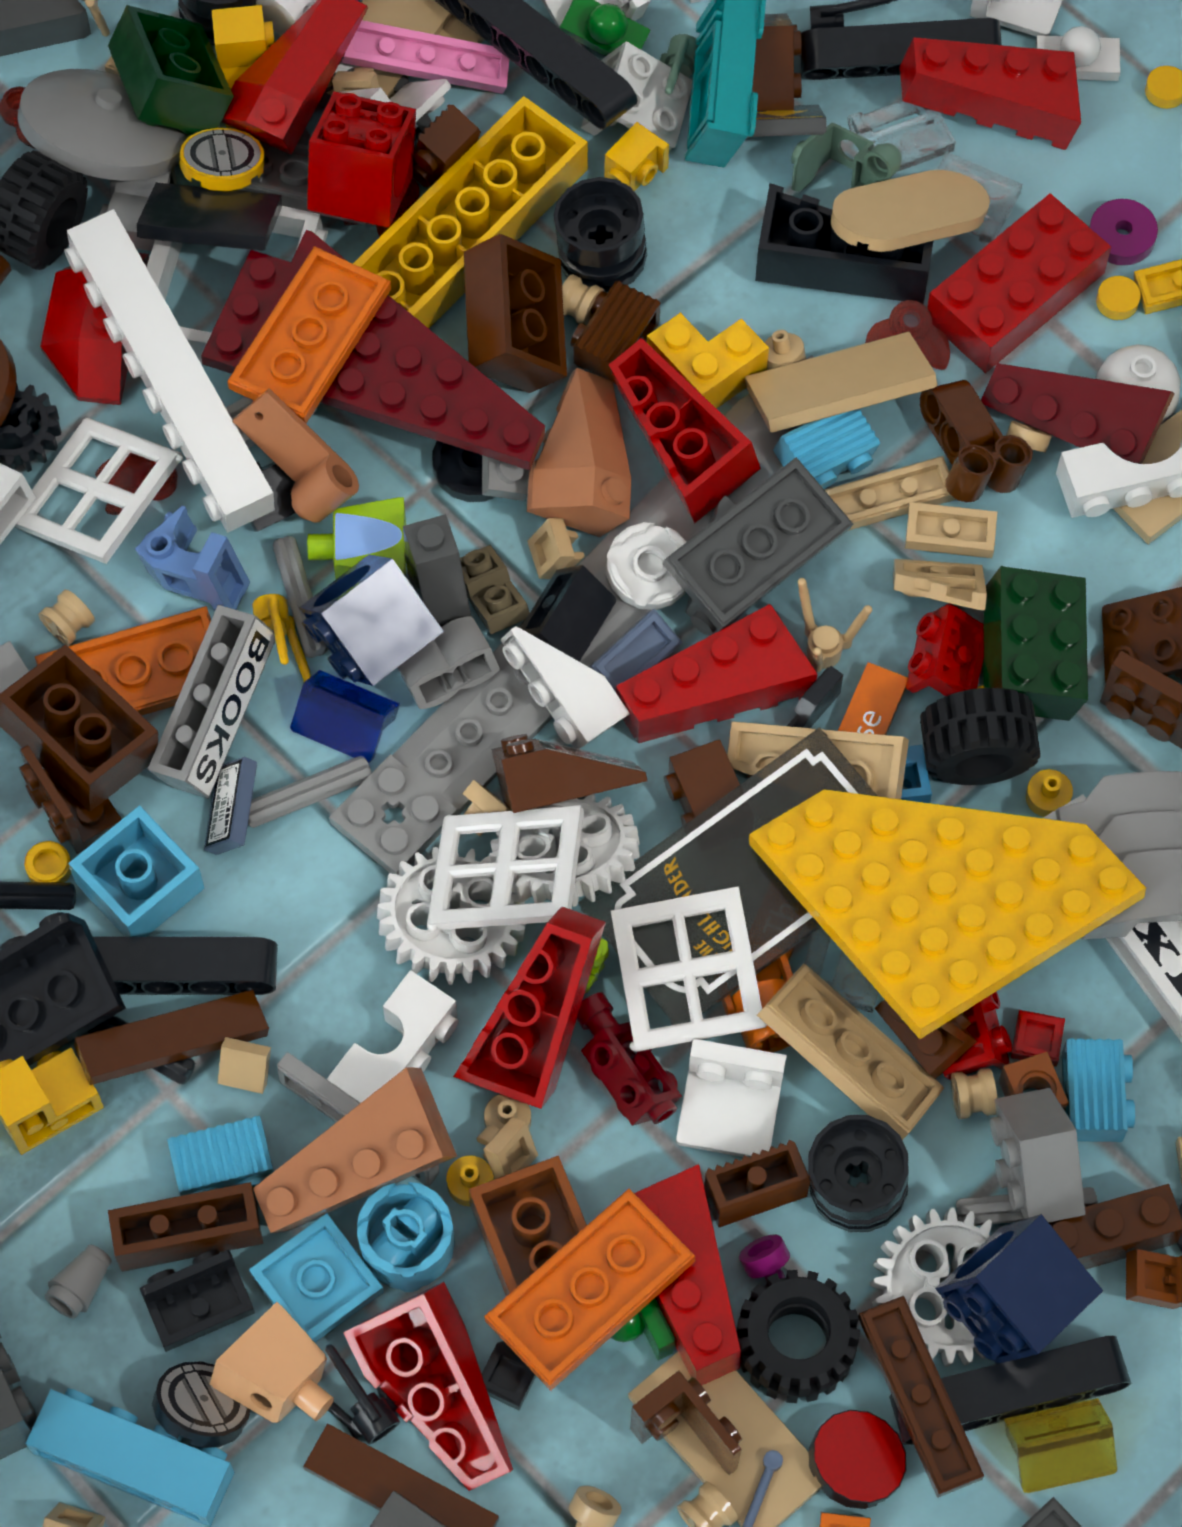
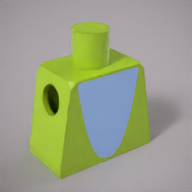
M404 497L337 508L333 511V533L308 534V560H333L335 579H337L370 554L392 558L407 578L403 526L406 525Z

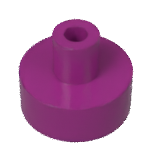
M772 1234L758 1238L740 1252L739 1260L748 1277H765L767 1281V1277L777 1273L780 1279L785 1278L782 1267L790 1259V1252L780 1235Z

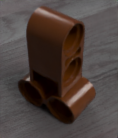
M966 380L955 381L922 391L920 395L921 414L952 464L945 482L948 493L958 501L967 503L978 500L986 486L1000 493H1010L1016 490L1032 460L1033 452L1029 444L1020 437L1002 435L976 391Z

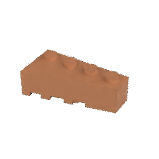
M413 1067L403 1069L253 1188L270 1233L292 1230L326 1213L328 1214L369 1196L383 1186L396 1184L457 1157L422 1069Z

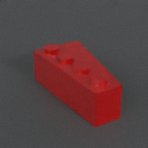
M913 37L901 62L900 76L902 101L953 117L957 112L965 114L977 120L976 124L992 128L993 124L1017 130L1016 136L1032 140L1034 136L1051 140V146L1063 150L1067 149L1081 124L1074 52Z
M769 604L616 686V694L630 713L623 721L636 741L642 743L694 729V725L715 719H717V722L732 719L735 714L756 708H760V711L778 706V702L797 697L800 700L817 680L818 674L772 605Z
M697 1164L634 1194L695 1255L696 1261L657 1295L655 1300L675 1337V1347L679 1351L691 1378L694 1377L701 1385H705L730 1372L739 1370L741 1350L700 1166Z

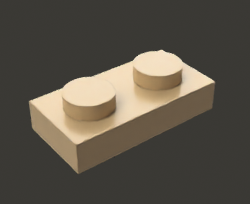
M910 502L905 549L992 558L995 546L997 511Z

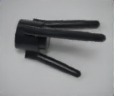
M855 0L836 5L810 6L811 29L844 27V13L873 8L897 0Z
M331 1344L327 1345L325 1348L326 1353L358 1401L350 1409L354 1414V1418L334 1401L328 1412L339 1420L354 1438L359 1440L364 1437L369 1445L385 1437L400 1424L399 1419L395 1415L398 1407L380 1387L376 1388L380 1399L375 1392L367 1395L336 1348Z

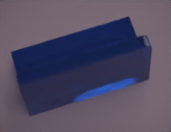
M319 670L303 683L290 729L295 733L351 757L364 756L367 762L370 763L375 757L383 730L396 719L400 703Z

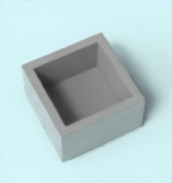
M1051 1088L996 1098L997 1117L990 1118V1128L995 1145L1000 1146L1002 1159L995 1160V1170L1000 1187H1007L1013 1210L1020 1209L1025 1219L1042 1214L1048 1223L1085 1215L1076 1128Z

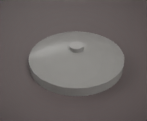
M65 69L41 75L25 87L18 109L19 127L29 143L40 153L73 171L108 180H145L169 172L180 162L181 145L188 136V134L176 128L164 125L151 126L138 120L120 75L99 70Z

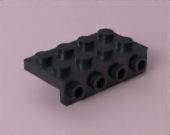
M57 912L41 920L39 928L26 936L11 938L0 946V1062L7 1059L14 1061L23 1056L28 1066H30L45 1055L54 1052L76 1037L81 1036L126 1009L84 919L70 913Z

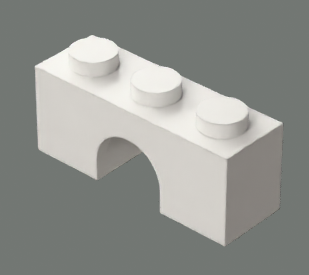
M412 970L408 972L383 1005L385 1022L403 1035L398 1047L386 1054H374L354 1043L327 1078L328 1081L359 1103L367 1099L406 1067L421 1068L424 1072L431 1060L430 1051L438 1041L445 1043L458 1025L456 1000Z

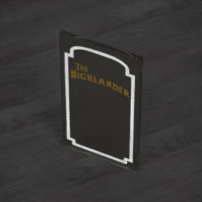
M819 727L634 861L635 870L624 871L625 883L611 881L612 893L608 894L597 890L595 891L596 901L591 902L585 897L578 904L581 907L582 913L606 922L602 935L618 954L611 910L739 886L755 974L757 975L821 926L749 845V834L824 789L877 796V794L832 743L827 733L823 732ZM725 910L685 918L692 958L732 951ZM672 920L632 928L639 968L680 961ZM736 971L696 978L702 1014L739 988ZM684 981L645 988L670 1019L671 1025L691 1022Z

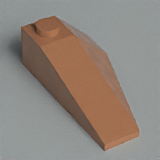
M576 368L572 371L556 408L558 414L552 428L547 430L542 442L545 444L541 454L533 462L529 471L527 512L546 519L563 518L566 526L600 538L630 519L631 475L613 381Z

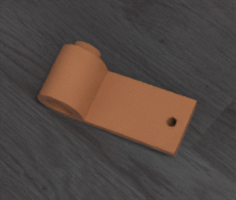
M270 388L234 417L232 422L295 481L291 490L292 507L302 519L314 523L321 522L358 492V479L350 466Z

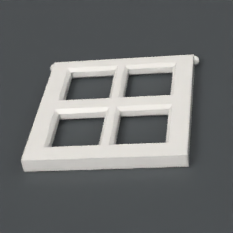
M86 417L82 419L81 424L32 489L36 499L14 527L107 564L179 462L183 460V455L181 452ZM92 438L118 448L97 478L70 469ZM130 453L156 462L135 493L109 484L111 478ZM59 484L84 494L63 525L37 515ZM96 499L122 508V511L101 540L74 530Z
M581 805L530 809L517 813L502 811L446 815L443 818L427 921L428 930L434 932L445 929L545 923L554 916L561 906L572 910L584 810ZM561 827L557 857L516 860L520 830ZM500 831L496 862L455 865L460 834ZM555 871L551 902L510 905L514 874ZM494 875L490 906L449 909L453 878Z
M739 886L611 910L633 1042L630 1043L631 1050L638 1052L691 1042L693 1038L702 1040L766 1028L767 1024L757 1016L762 1010ZM725 910L732 951L692 958L685 918ZM672 920L680 961L639 968L632 928ZM736 971L744 1012L703 1019L696 978ZM684 981L691 1022L650 1029L643 988Z

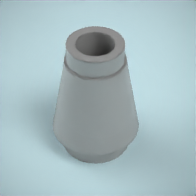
M88 1245L85 1251L81 1252L48 1282L49 1290L45 1294V1299L59 1313L75 1319L80 1312H87L107 1268L112 1263L111 1258L97 1246Z

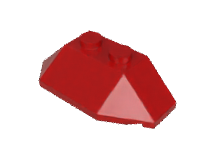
M139 253L147 267L149 254ZM71 266L66 267L55 273L40 345L41 351L70 387L78 401L121 405L128 372L123 354L127 352L121 341L113 343L103 322V319L107 318L101 306L94 308L84 289V284L88 282L82 271L75 273Z

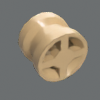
M574 274L570 275L562 285L564 316L570 315L575 318L577 324L583 323L587 325L593 317L591 310L594 301L604 289L597 285L589 287L583 284L580 277Z
M64 589L57 596V603L53 607H45L38 614L48 631L67 646L76 640V633L81 628H88L95 622V618L89 608L80 598L67 589Z
M990 1068L980 1069L976 1075L967 1076L963 1072L952 1073V1098L959 1120L967 1119L972 1113L983 1112L987 1116L996 1115L995 1099L997 1098V1090Z
M708 1481L699 1487V1494L692 1501L684 1500L677 1506L678 1513L688 1527L732 1526L739 1519L728 1500Z

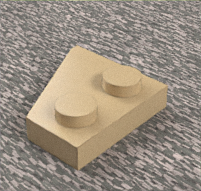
M894 559V590L911 597H925L976 610H985L987 592L982 565Z

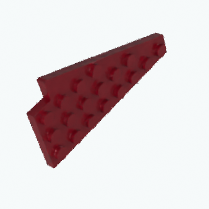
M309 230L305 231L291 262L250 250L202 352V364L230 374L234 372L314 246L341 259H346ZM389 295L385 298L320 403L529 471L545 436V425Z

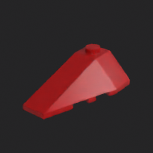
M317 0L234 82L231 88L234 97L221 122L249 133L253 137L292 155L366 14L368 6L357 0Z
M444 1282L408 1298L343 1332L364 1377L375 1389L380 1387L398 1407L396 1412L406 1423L411 1421L429 1441V1448L468 1491L513 1470L466 1326Z

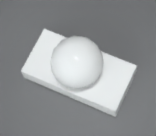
M1084 26L1072 27L1064 36L1037 35V49L1074 52L1077 80L1119 81L1120 38H1100L1091 28Z

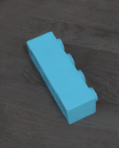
M67 1388L65 1394L50 1390L25 1443L32 1454L211 1527L235 1473L231 1463L225 1461L227 1457L225 1452L216 1447H199L196 1449L181 1443L183 1436L179 1435L178 1439L168 1434L161 1425H156L153 1431L137 1425L138 1417L121 1408L112 1406L109 1413L92 1406L94 1400L91 1397L77 1390Z

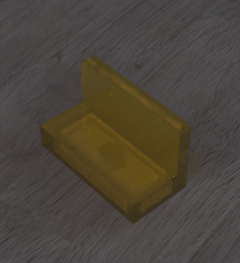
M1098 1398L1004 1419L1006 1436L1017 1456L1020 1486L1024 1493H1032L1112 1475L1117 1472L1112 1422Z

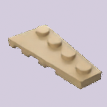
M732 721L727 756L734 770L764 780L805 749H808L813 757L823 752L858 794L901 799L909 739L903 736ZM806 758L771 782L807 797H812L824 789L847 792L822 761L812 766Z

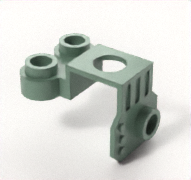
M832 122L826 127V133L811 135L807 140H802L796 145L791 157V162L794 164L791 189L798 193L802 191L814 179L818 169L830 158L853 169L851 188L889 180L900 169L902 155L893 144L885 143L874 146V142ZM842 140H849L857 146L859 152L854 156V159L849 158L841 148Z

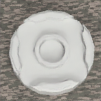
M643 522L627 527L615 537L607 553L605 574L611 589L622 601L638 609L658 610L671 606L686 593L662 564L669 555L686 543L677 531L667 526L663 528L661 526H654L655 523Z

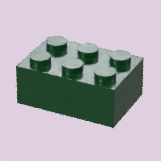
M126 5L110 39L108 48L137 119L151 126L164 125L176 128L189 135H193L201 130L219 127L234 96L202 24Z
M1000 566L986 585L985 610H983L984 688H1002L1018 691V693L1025 694L1029 697V700H1032L1035 717L1070 721L1088 701L1086 578Z

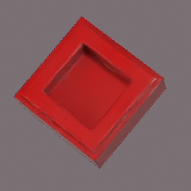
M1019 1010L1010 1058L1023 1060L1048 1052L1053 1066L1057 1067L1065 1018Z

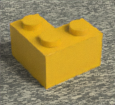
M262 5L212 10L217 60L230 89L234 82L275 42L272 21L264 22Z
M681 312L647 335V343L716 409L747 388L745 376L767 371L769 347L742 318L710 341H707Z
M72 1048L64 1052L54 1051L45 1055L37 1062V1067L32 1070L23 1056L14 1061L7 1059L0 1062V1119L21 1155L104 1108L99 1093L94 1085H89L83 1067Z

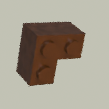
M787 13L765 14L763 35L760 40H756L752 92L758 93L757 111L794 110V98H801V73H794V56H801V31L797 30V24H792Z

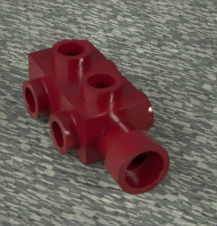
M597 992L582 1001L577 1021L583 1030L589 1029L594 1036L581 1049V1052L590 1063L593 1074L603 1082L616 1101L618 1110L629 1120L632 1126L652 1121L653 1124L665 1121L676 1112L677 1107L675 1103L682 1097L677 1089L678 1084L675 1076L669 1071H664L651 1052L652 1049L638 1051L635 1054L630 1049V1043L633 1042L630 1022L619 1024L612 1015L614 1008L604 993ZM659 1080L663 1085V1091H661L659 1088Z

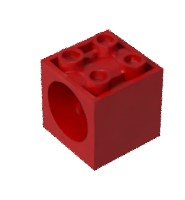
M334 91L309 140L307 210L390 228L413 176L416 109L400 106L394 102H382L359 97L352 93Z

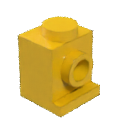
M636 122L605 154L604 178L616 179L628 185L634 191L640 185L646 186L652 181L657 170L664 173L668 169L669 144Z

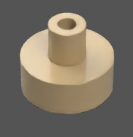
M777 330L764 342L769 347L767 370L806 360L804 343L795 334L788 333L785 330Z
M1011 421L1006 436L1020 437L1029 444L1032 451L1040 452L1047 451L1052 438L1051 434L1016 421Z
M498 1094L485 1107V1128L488 1125H492L501 1130L513 1117L526 1122L530 1129V1107L526 1103Z
M592 1486L578 1487L569 1504V1511L577 1520L575 1527H614L622 1511L620 1504L615 1498L605 1491Z

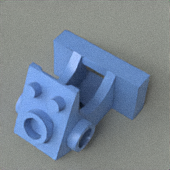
M181 506L174 513L168 512L164 517L165 521L158 528L150 531L135 548L146 570L166 590L208 602L214 611L217 605L236 610L250 581L228 538L211 532L201 552H187L197 532V528L188 516L185 506Z

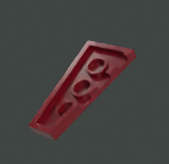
M997 363L981 401L985 406L1081 448L1104 443L1122 459L1142 464L1175 393L1167 390Z

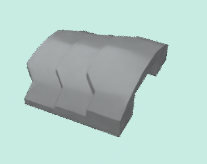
M1151 771L1104 776L1084 802L1059 807L1055 811L1059 821L1086 824L1146 887L1145 897L1089 932L1081 940L1126 937L1137 923L1182 921V772Z

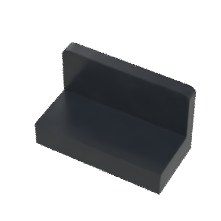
M584 565L556 570L522 624L521 629L580 662L615 605L616 597Z

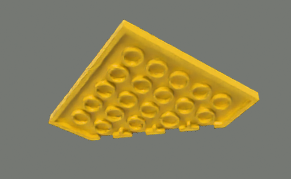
M824 789L749 834V845L919 1039H922L1145 897L1146 887L1086 824Z

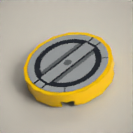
M217 127L201 130L189 136L181 145L180 169L185 178L191 182L192 178L200 181L201 187L211 191L238 190L250 185L252 178L256 176L259 178L263 174L265 151L259 140L249 133L237 129Z

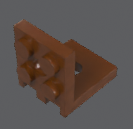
M1120 651L1111 666L1100 703L1106 705L1107 709L1116 717L1130 719L1143 726L1153 738L1163 742L1169 741L1182 749V685L1125 652Z

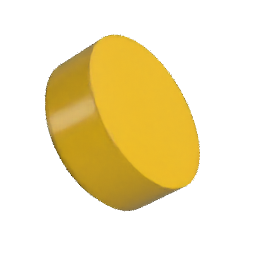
M1160 66L1152 70L1145 86L1147 99L1159 108L1170 109L1179 106L1182 103V71L1173 66Z
M1124 276L1109 277L1101 283L1096 297L1097 307L1107 318L1113 320L1127 319L1134 315L1138 309L1141 298L1140 289L1130 278Z
M40 842L34 845L26 854L24 866L31 882L65 883L71 875L68 864L71 861L69 853L64 846L57 842Z

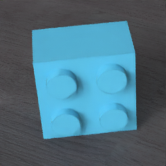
M140 805L68 863L75 884L125 937H147L205 889L199 867Z

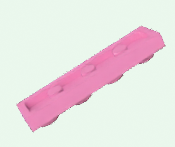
M363 20L341 60V63L374 68L376 70L427 80L447 79L453 85L503 94L507 88L509 58L493 46Z

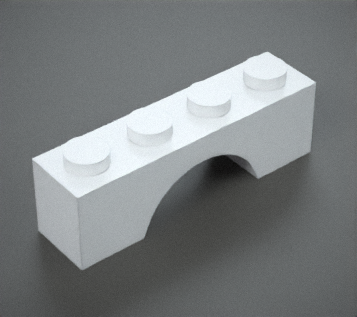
M1182 440L1180 448L1175 454L1166 460L1152 464H1138L1124 460L1113 453L1104 443L1061 452L1056 475L1071 518L1082 515L1097 517L1105 514L1112 508L1125 505L1132 508L1140 507L1149 503L1152 499L1168 495L1172 498L1182 497Z

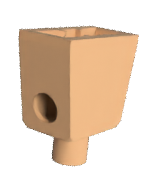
M278 1302L267 1310L216 1360L210 1385L272 1423L280 1422L295 1406L299 1407L313 1420L318 1421L328 1411L334 1401V1397L318 1385L327 1362L325 1353Z

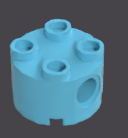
M408 1182V1185H395L393 1183L383 1186L368 1197L359 1212L357 1238L362 1259L377 1280L391 1288L410 1293L417 1291L441 1276L453 1258L455 1237L449 1208L436 1191L421 1183Z

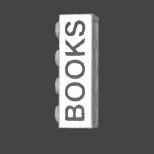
M217 605L147 769L170 787L209 799L275 643L274 631L257 616Z

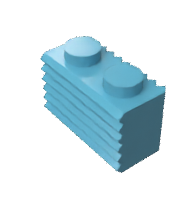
M861 409L813 421L794 429L780 437L773 451L783 467L797 457L822 488L826 489L838 479L836 475L847 470L851 474H856L868 467L873 462L872 455L879 447L880 441L875 436V431L871 430L870 424L866 422V417L862 415Z
M1067 1039L1061 1055L1063 1090L1069 1102L1065 1112L1076 1128L1077 1141L1122 1142L1128 1131L1127 1128H1134L1135 1103L1134 1100L1126 1099L1125 1083H1131L1133 1078L1132 1055H1124L1123 1040Z
M260 1116L245 1118L242 1121L217 1125L214 1128L189 1132L186 1135L167 1139L180 1196L251 1182L254 1188L274 1172Z

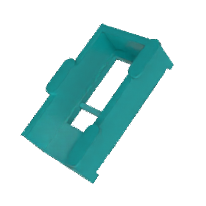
M711 0L697 21L696 32L700 33V35L696 39V45L699 46L695 50L686 147L688 151L685 154L684 160L725 168L748 136L753 137L758 104V93L752 92L756 40H760L763 35L766 0Z

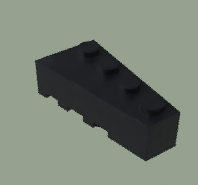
M772 183L769 184L758 245L755 281L924 304L933 241L886 252L867 250L869 244L860 242L857 243V246L848 244L834 232L831 226L832 209L820 206L819 199L804 194L799 199L785 194L784 187Z

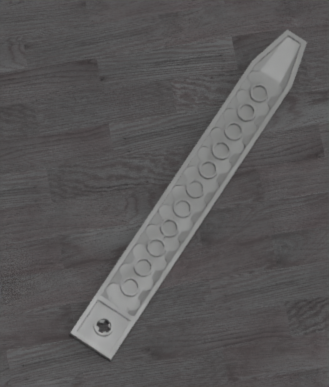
M750 394L740 399L724 415L752 442L761 467L758 472L728 496L735 504L783 468L773 448L782 435L805 425L802 424L770 433ZM667 475L630 511V519L614 528L579 564L584 565L616 597L615 605L580 660L586 666L593 663L650 611L649 609H638L622 601L610 587L605 574L606 556L615 537L627 527L646 522L655 523L654 526H661L663 528L667 526L677 531L687 542L708 526L710 516L716 508L714 507L694 524ZM502 643L493 652L500 670L482 684L467 689H459L393 755L390 754L329 816L332 826L389 873L399 875L401 861L411 865L415 860V853L419 852L422 854L441 834L443 818L448 814L460 815L471 803L462 793L473 780L486 787L497 776L491 749L502 747V739L515 735L527 734L528 739H533L553 718L545 706H539L532 698L528 689V684L530 683L520 669L517 670L509 664L504 656V645ZM396 807L401 808L402 817L405 819L402 823H398L395 820L389 824L384 822L386 817L385 810Z

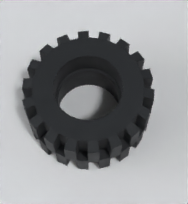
M35 150L24 153L14 161L0 179V252L35 270L45 269L55 262L69 245L67 230L79 225L84 215L88 188L87 180L83 174L73 171Z
M1002 688L965 690L937 700V702L927 706L926 710L920 715L926 769L928 774L938 781L957 785L996 783L1028 771L1029 768L1037 764L1041 753L1033 702L1029 700L1027 695L1018 693V691Z
M787 1270L786 1278L782 1279L776 1273L767 1277L766 1285L763 1287L758 1284L753 1288L749 1300L745 1299L742 1305L736 1330L741 1350L740 1367L743 1373L747 1371L750 1373V1382L757 1389L763 1385L767 1388L766 1395L773 1399H776L777 1395L781 1394L787 1396V1403H797L798 1397H806L807 1402L815 1401L818 1399L819 1393L825 1392L828 1395L834 1391L839 1381L843 1382L847 1377L850 1367L854 1362L860 1338V1329H857L859 1320L856 1309H850L851 1299L845 1291L840 1295L835 1291L837 1283L830 1278L826 1280L825 1284L817 1281L819 1273L808 1271L806 1278L798 1277V1270ZM791 1314L809 1317L821 1327L826 1338L825 1347L820 1353L811 1358H789L781 1354L772 1345L768 1336L771 1324L777 1319Z

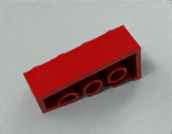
M640 338L609 364L621 396L694 524L716 507L724 496L728 497L761 469L752 442L644 339Z
M561 906L547 922L517 971L518 973L504 992L496 1009L479 1033L472 1048L453 1077L542 1109L556 1090L606 924L605 921Z

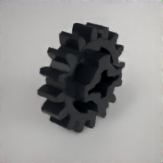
M16 382L12 406L0 426V463L7 465V467L15 471L18 465H23L27 472L32 471L31 461L35 459L45 464L48 461L45 449L56 451L58 445L55 437L62 433L60 423L57 421L59 420L56 406H51L49 396L46 393L37 397L35 388L31 384L22 392L19 391ZM41 420V428L36 436L34 432L39 429L38 422Z

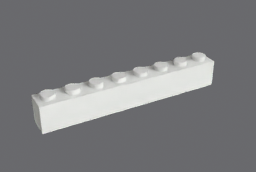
M112 209L68 229L69 248L64 249L66 258L75 273L82 271L88 282L84 284V289L93 307L101 306L107 318L103 319V322L113 343L121 341L127 353L123 354V359L131 376L134 379L140 376L146 389L142 390L150 410L153 414L160 412L166 424L162 428L173 450L180 447L186 460L182 464L193 486L200 483L207 495L202 500L212 521L220 520L227 533L275 511L274 493L236 425L232 422L231 416L115 210Z

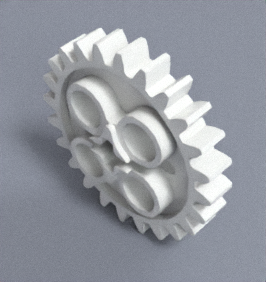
M592 794L584 799L575 798L534 808L581 805L584 810L572 902L573 907L577 906L579 897L585 896L591 902L596 901L595 891L597 890L608 894L612 893L611 881L625 883L624 871H634V859L640 858L637 826H634L632 814L625 815L622 804L612 807L611 798L608 796L598 803L596 802L595 794ZM561 827L520 830L516 860L557 857ZM500 831L496 832L497 839H493L490 842L492 853H490L491 862H496ZM555 871L514 874L512 893L517 891L520 902L527 900L531 896H533L534 903H542L546 899L552 900Z
M433 847L432 859L429 860L417 852L415 853L414 867L401 861L399 875L389 873L387 888H381L380 904H378L377 919L380 920L378 933L380 936H386V951L398 949L396 963L402 964L412 960V971L416 974L423 968L429 969L428 976L430 982H433L439 973H445L448 985H452L455 975L461 973L468 984L472 983L473 971L478 970L485 978L490 977L491 963L503 969L506 963V956H515L517 954L518 942H522L524 939L526 924L445 929L434 932L416 927L419 925L427 926L432 891L429 889L433 888L439 849ZM471 848L465 858L459 857L457 851L455 865L491 862V858L489 855L481 862L475 861V849ZM494 875L453 878L449 909L490 906ZM517 891L511 893L510 905L525 904V901L520 902L518 900ZM475 900H483V901H486V902H488V903H486V904H478V903H475V902H473V901H475ZM470 937L475 939L476 941L466 942L461 940L460 938Z
M953 1207L946 1211L942 1221L935 1208L931 1209L926 1213V1225L917 1215L912 1216L908 1220L911 1233L899 1225L893 1231V1235L899 1244L886 1240L880 1247L890 1258H878L873 1263V1266L883 1272L884 1276L876 1277L870 1282V1286L883 1290V1295L872 1302L873 1306L881 1305L904 1295L932 1360L937 1353H941L944 1367H948L953 1363L956 1353H958L964 1366L973 1362V1349L982 1359L986 1358L978 1351L974 1344V1336L962 1322H958L951 1317L952 1329L945 1327L947 1311L943 1305L944 1299L935 1288L949 1275V1259L946 1245H951L954 1249L951 1274L963 1263L964 1254H972L991 1236L989 1232L992 1221L990 1219L987 1220L979 1228L974 1226L975 1216L973 1211H970L962 1221H958L957 1213ZM923 1250L933 1255L936 1260L935 1272H925L919 1268L915 1259L917 1251ZM924 1298L933 1304L936 1312L934 1320L927 1321L918 1316L914 1306L916 1299Z

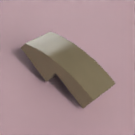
M491 545L473 550L460 558L467 597L490 634L526 620L530 613L528 605L510 581L507 567Z

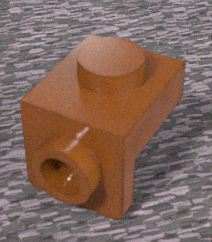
M1141 1249L1127 1252L1126 1300L1169 1309L1182 1307V1255L1174 1257Z

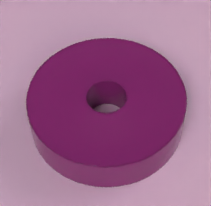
M1114 199L1102 204L1094 212L1089 226L1111 246L1108 262L1115 265H1132L1144 260L1152 252L1158 234V225L1153 213L1143 204L1130 199ZM1123 229L1126 230L1129 234L1122 235L1118 233L1117 230Z

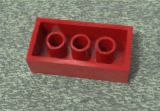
M1049 193L930 292L925 319L986 374L1105 273L1111 246Z

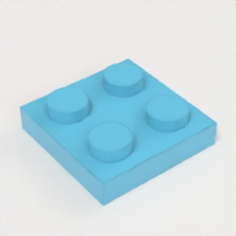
M327 1213L249 1269L250 1275L273 1305L278 1302L315 1343L384 1293L383 1286Z

